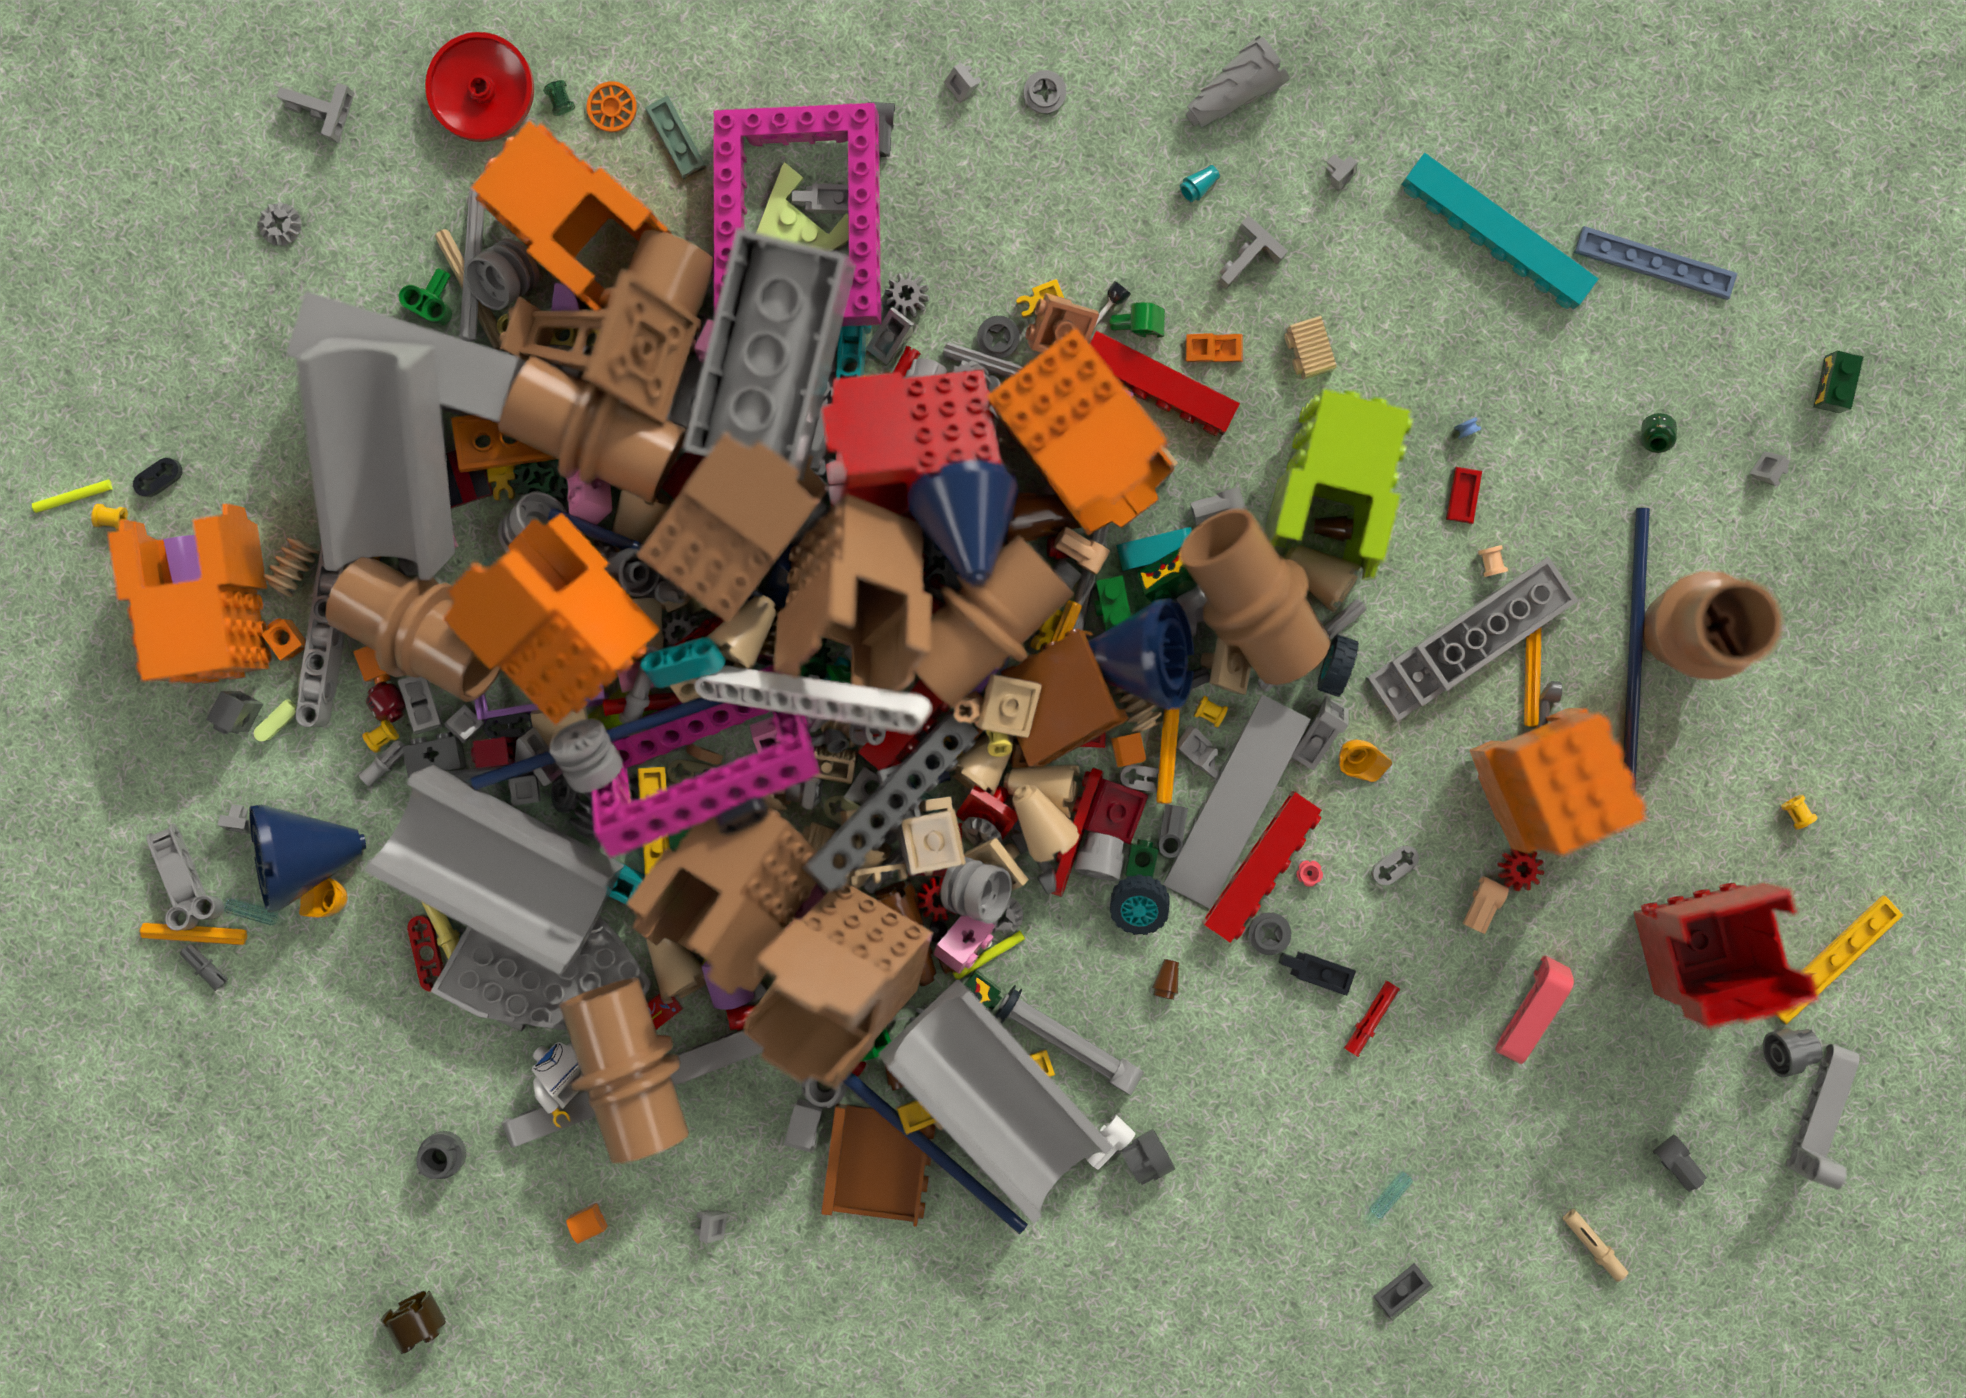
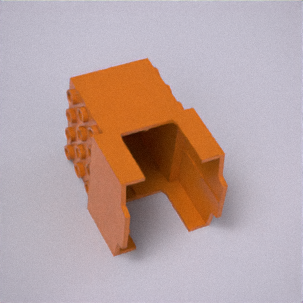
M529 120L515 137H510L505 142L503 151L499 156L492 158L486 164L485 172L471 187L478 194L475 199L502 225L515 234L525 245L529 246L527 252L557 280L569 288L593 311H600L602 307L599 298L605 288L594 280L595 276L574 258L608 219H614L638 241L644 231L655 230L671 235L672 233L658 220L650 209L604 169L599 167L595 171L583 159L580 161L562 141L559 143L543 124L540 123L536 126Z
M1077 328L1073 329L987 395L1000 422L1087 535L1092 534L1111 522L1122 529L1159 501L1155 489L1175 470L1172 461L1161 449L1162 447L1165 450L1169 448L1166 438L1128 390L1123 388Z
M225 503L222 504V515L193 519L201 571L199 580L180 583L172 582L164 541L147 535L144 523L119 520V531L108 533L118 600L130 602L128 615L134 627L132 642L137 649L139 660L136 667L142 681L208 684L219 682V679L245 678L246 672L269 669L268 663L272 659L271 652L266 647L265 639L261 635L267 631L266 623L261 620L260 610H263V600L261 595L257 594V590L267 589L266 579L263 576L265 570L258 525L247 518L244 507Z
M562 513L546 525H543L536 519L532 520L508 545L511 552L486 570L474 563L448 590L454 602L443 618L447 625L490 670L498 665L555 726L572 710L576 714L588 704L585 699L593 700L603 690L600 685L602 684L606 688L618 677L615 671L617 670L621 674L634 662L630 657L632 656L635 660L647 650L645 644L660 631L659 627L604 570L609 563Z
M1566 708L1546 717L1547 721H1553L1509 741L1491 740L1469 750L1479 774L1478 779L1496 821L1500 823L1511 849L1525 853H1531L1540 849L1562 856L1646 820L1644 811H1646L1645 804L1642 798L1635 794L1632 787L1635 784L1631 772L1624 768L1621 761L1623 758L1622 750L1617 743L1613 742L1610 732H1612L1611 724L1601 713H1589L1587 708Z

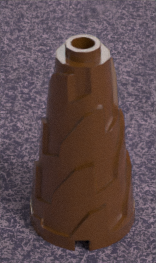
M1019 493L1002 546L1005 547L1017 535L1025 542L1036 541L1040 537L1057 535L1064 527L1072 530L1081 528V526L1056 494L1036 495V493Z
M902 880L875 891L874 894L877 898L875 900L920 926H924L918 908L919 901L910 880L906 884ZM930 944L919 982L921 987L932 983L935 980L934 976L937 974L931 956L933 952Z

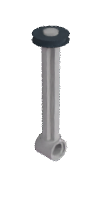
M1016 985L1004 996L995 1015V1019L998 1017L1002 1019L1001 1024L1007 1017L1011 1018L1102 1074L1116 1088L1130 1096L1132 1095L1144 1074L1141 1069L1124 1059L1118 1060L1019 999L1022 989L1019 991L1015 990Z

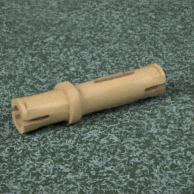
M1575 1209L1570 1210L1563 1216L1566 1224L1594 1255V1261L1598 1265H1602L1616 1282L1623 1280L1628 1275L1626 1268L1614 1255V1250L1604 1244ZM1581 1227H1582V1229L1588 1234V1236L1593 1240V1242H1591V1241L1587 1238V1236L1581 1231V1229H1580Z

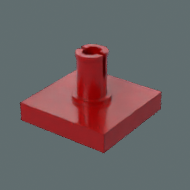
M975 785L956 812V816L963 821L969 817H978L989 821L999 831L1002 840L1018 820L1016 811L1004 804L1009 794L1008 790L1002 786H998L995 794L992 796Z

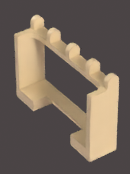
M951 797L923 800L918 805L919 811L937 809L940 812L952 810ZM856 810L840 812L842 825ZM873 814L870 819L878 818V816ZM854 834L851 837V845L853 846V848L857 849L856 837ZM905 863L865 869L859 868L856 871L852 869L848 873L849 883L851 886L856 887L857 876L871 873L874 884L881 883L880 872L898 870L900 880L907 879V867ZM931 870L924 873L926 876H931L933 872Z

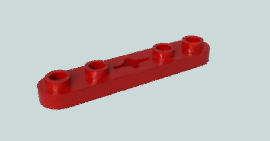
M1093 767L1091 772H1085L1082 780V786L1085 789L1082 797H1077L1073 811L1077 812L1073 824L1078 829L1079 838L1064 854L1061 851L1058 852L1056 862H1059V866L1055 873L1056 891L1051 893L1053 895L1062 897L1066 889L1085 832L1083 827L1100 781L1103 778V770Z

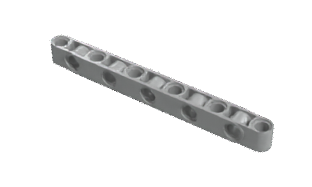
M322 544L296 708L297 722L304 727H323L328 724L331 718L345 633L328 624L326 604L337 579L354 562L347 563L336 571L325 570ZM323 657L324 665L320 668L319 661ZM313 710L316 713L314 721L311 718V713Z

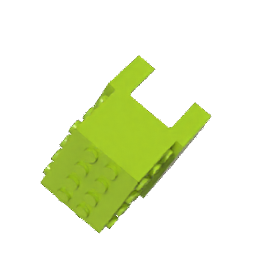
M1323 389L1320 393L1314 395L1313 399H1310L1309 403L1305 404V407L1301 408L1298 422L1302 423V427L1298 433H1295L1292 442V448L1296 449L1295 455L1292 456V459L1289 458L1285 474L1277 479L1264 534L1273 548L1274 546L1285 548L1288 537L1300 540L1311 496L1352 505L1354 507L1352 540H1347L1342 559L1361 565L1363 568L1361 580L1367 581L1375 578L1378 567L1385 561L1401 498V494L1391 492V488L1395 489L1398 483L1399 473L1396 472L1398 462H1402L1405 455L1406 446L1402 444L1404 436L1409 435L1413 419L1409 418L1411 410L1388 405V400L1379 397H1371V400L1360 398L1361 394L1355 391L1345 390L1344 393Z

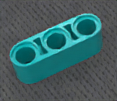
M1183 528L1116 545L1122 571L1148 566L1182 547L1184 540L1192 532V528Z
M706 637L651 652L643 658L641 668L655 687L662 688L716 673L724 666L725 657L714 641Z

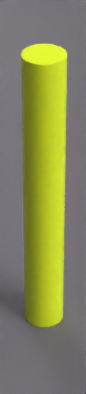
M109 479L34 502L32 503V509L35 513H39L112 490L113 488Z
M1019 930L978 955L979 958H977L970 969L965 967L960 974L955 972L953 974L956 980H960L1025 940L1024 935Z

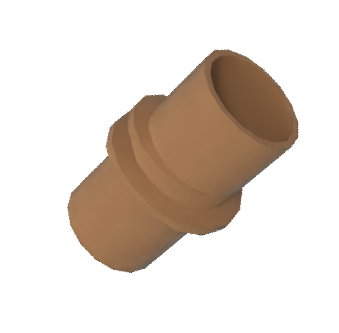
M649 230L644 231L641 235L626 272H631L697 318L714 277V259L698 246L680 237L665 232ZM616 287L606 288L599 298L602 307L600 311H608ZM699 320L696 332L701 330V320ZM695 339L691 343L688 355L696 354L694 347L697 341ZM583 372L581 379L589 382L585 379L586 372Z
M531 357L517 376L504 404L498 426L499 432L558 459V471L562 477L568 479L580 470L579 479L585 484H590L596 478H599L650 503L656 499L662 489L686 434V428L667 419L665 423L656 422L592 382L582 380L536 357Z
M1245 509L1224 511L1205 520L1189 534L1180 549V560L1207 599L1203 606V619L1215 630L1218 638L1225 645L1238 646L1258 677L1266 684L1280 685L1290 683L1305 676L1317 667L1328 652L1330 639L1327 631L1305 598L1309 586L1306 572L1294 560L1285 559L1276 553L1254 516Z
M1019 535L999 552L991 578L984 585L971 586L965 583L960 575H958L957 578L961 585L959 591L946 585L940 589L946 603L931 616L930 653L915 668V672L938 696L953 708L996 668L1001 669L1006 664L1005 659L1008 656L1023 662L1028 655L1022 643L1074 595L1067 585Z
M361 557L342 572L331 589L326 604L328 624L375 650V657L380 669L394 677L406 675L415 678L423 677L465 702H470L483 695L495 682L502 670L498 665L490 670L443 620L454 602L448 593L452 586L446 582L439 584L433 577L430 580L419 579V576L411 579L373 557Z
M1698 571L1679 578L1649 605L1644 616L1643 638L1647 649L1658 661L1678 670L1686 676L1695 679L1722 680L1742 673L1752 663L1762 660L1774 649L1781 635L1782 615L1777 600L1766 588L1749 580H1738L1724 572Z
M629 978L609 983L581 993L561 1003L559 1007L582 1074L570 1084L572 1091L588 1092L590 1098L588 1101L590 1107L594 1110L610 1161L612 1163H626L645 1158L666 1150L688 1137L687 1123L671 1078V1074L679 1068L681 1062L679 1056L666 1054L672 1049V1037L657 1035L639 978Z

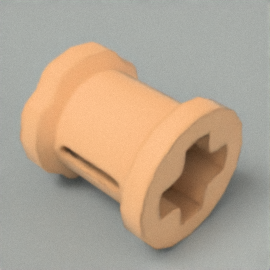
M1502 545L1478 551V554L1482 556L1485 567L1484 577L1508 571V568L1504 567L1501 555Z

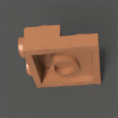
M1046 293L1044 299H1039L1036 303L1035 315H1037L1034 324H1029L1025 335L1028 340L1027 343L1032 350L1043 353L1075 328L1089 343L1100 314L1096 310L1073 304L1069 299Z

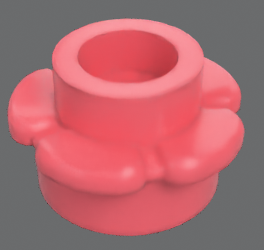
M1306 860L1301 862L1299 870L1296 872L1297 879L1303 882L1305 886H1314L1323 877L1321 865L1316 861L1309 862ZM1312 871V875H1307V872Z

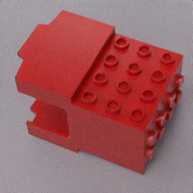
M975 370L902 378L901 372L833 379V403L822 407L827 451L836 453V460L825 464L828 486L830 487L831 507L838 503L845 495H849L916 522L909 509L908 491L911 485L923 474L927 473L928 477L931 478L941 473L940 466L968 460L990 461L1003 465L1002 459H999V440L994 432L995 419L994 413L990 410L991 404L987 398L990 391L986 388L984 371Z
M1765 882L1747 887L1745 885L1737 886L1736 883H1726L1719 886L1720 890L1712 892L1709 889L1693 892L1692 897L1675 896L1668 898L1665 904L1658 905L1657 902L1641 905V910L1633 911L1653 992L1664 1000L1681 1006L1684 1018L1706 1028L1734 1022L1746 1023L1794 1011V1007L1819 1000L1813 975L1791 968L1787 963L1774 910L1791 915L1797 914L1790 888Z

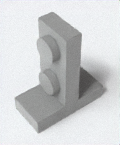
M337 83L331 103L279 87L276 97L285 104L284 107L296 113H300L302 109L310 112L309 115L311 117L324 121L321 134L329 141L339 143L355 93L348 86Z
M1249 215L1243 220L1238 229L1252 240L1253 243L1251 244L1247 241L1237 252L1240 257L1234 263L1228 261L1219 273L1222 276L1219 283L1225 289L1230 286L1262 250L1277 264L1288 252Z
M1325 696L1320 705V711L1299 741L1292 758L1315 770L1339 732L1344 733L1348 727L1349 710Z

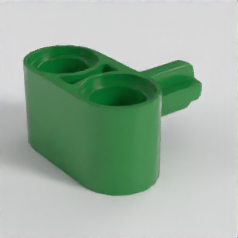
M438 268L426 289L414 285L404 286L398 295L401 305L435 325L444 326L448 324L452 318V310L449 305L443 302L440 296L448 284L451 275ZM414 294H419L418 302L410 305V297ZM438 306H442V314L434 318L433 310Z
M1148 302L1132 303L1130 314L1111 316L1109 320L1110 328L1113 331L1130 330L1131 333L1146 338V335H1157V338H1162L1165 334V309Z

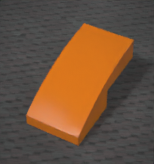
M1187 334L1186 361L1243 362V335Z

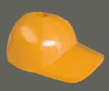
M1354 739L1347 741L1342 745L1339 752L1338 761L1343 773L1350 777L1370 782L1380 779L1392 765L1390 758L1378 750L1372 743L1364 740Z
M333 878L326 879L300 897L299 915L316 918L335 915L347 904L348 896L345 888Z

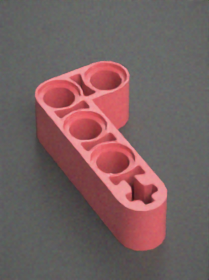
M1546 955L1541 958L1543 962L1539 970L1534 972L1535 984L1496 1045L1497 1053L1519 1064H1523L1529 1057L1568 997L1574 984L1571 969Z

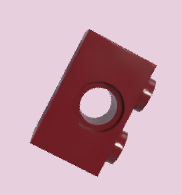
M502 737L473 741L474 747L471 748L472 762L476 764V768L506 766L514 763L516 740L520 737Z

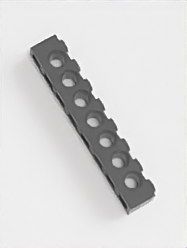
M955 710L949 712L802 868L824 891L839 890L848 880L845 876L852 869L856 871L866 861L864 856L869 850L875 851L884 842L883 835L889 829L891 831L895 830L902 823L903 818L901 816L907 810L912 811L922 801L920 796L924 791H931L939 783L938 776L944 770L946 772L950 771L958 762L956 757L962 751L966 753L976 743L974 738L979 732L970 723L959 722L954 717ZM946 736L953 743L950 751L945 749L943 745V740ZM927 756H931L934 759L935 766L932 770H929L925 765ZM909 775L914 776L917 781V785L913 790L907 786L906 781ZM891 794L895 795L898 799L896 809H892L888 804V798ZM873 814L877 815L880 819V825L877 829L872 828L869 822ZM854 834L859 835L862 840L861 846L858 849L853 848L851 845V837ZM835 854H839L843 859V865L840 869H836L832 865V858Z

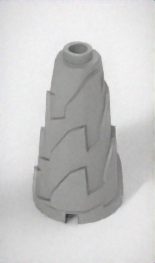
M1258 35L1239 51L1240 54L1222 69L1223 72L1201 90L1202 93L1187 106L1189 111L1185 114L1194 127L1199 124L1202 128L1219 117L1222 119L1242 105H1248L1265 93H1271L1290 80L1285 67L1282 70L1278 69L1281 60L1263 36Z

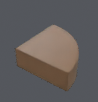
M695 744L688 745L686 752L691 756L716 765L721 764L723 755Z

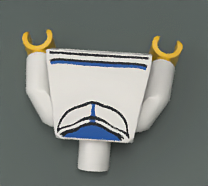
M558 1042L549 1050L545 1046L536 1049L533 1058L537 1063L532 1067V1071L536 1075L533 1080V1086L537 1101L548 1114L552 1113L554 1124L562 1128L558 1124L557 1118L560 1115H565L569 1122L571 1119L569 1114L560 1111L558 1106L564 1108L579 1092L572 1091L570 1084L582 1074L572 1043L565 1045Z

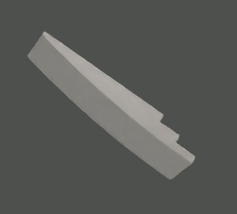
M1548 556L1367 676L1366 679L1394 721L1398 722L1418 707L1424 706L1444 691H1448L1577 603L1578 599Z
M1264 695L1260 696L1250 718L1247 719L1237 741L1234 742L1217 779L1183 843V849L1176 857L1163 883L1164 886L1211 909L1290 761L1310 718Z

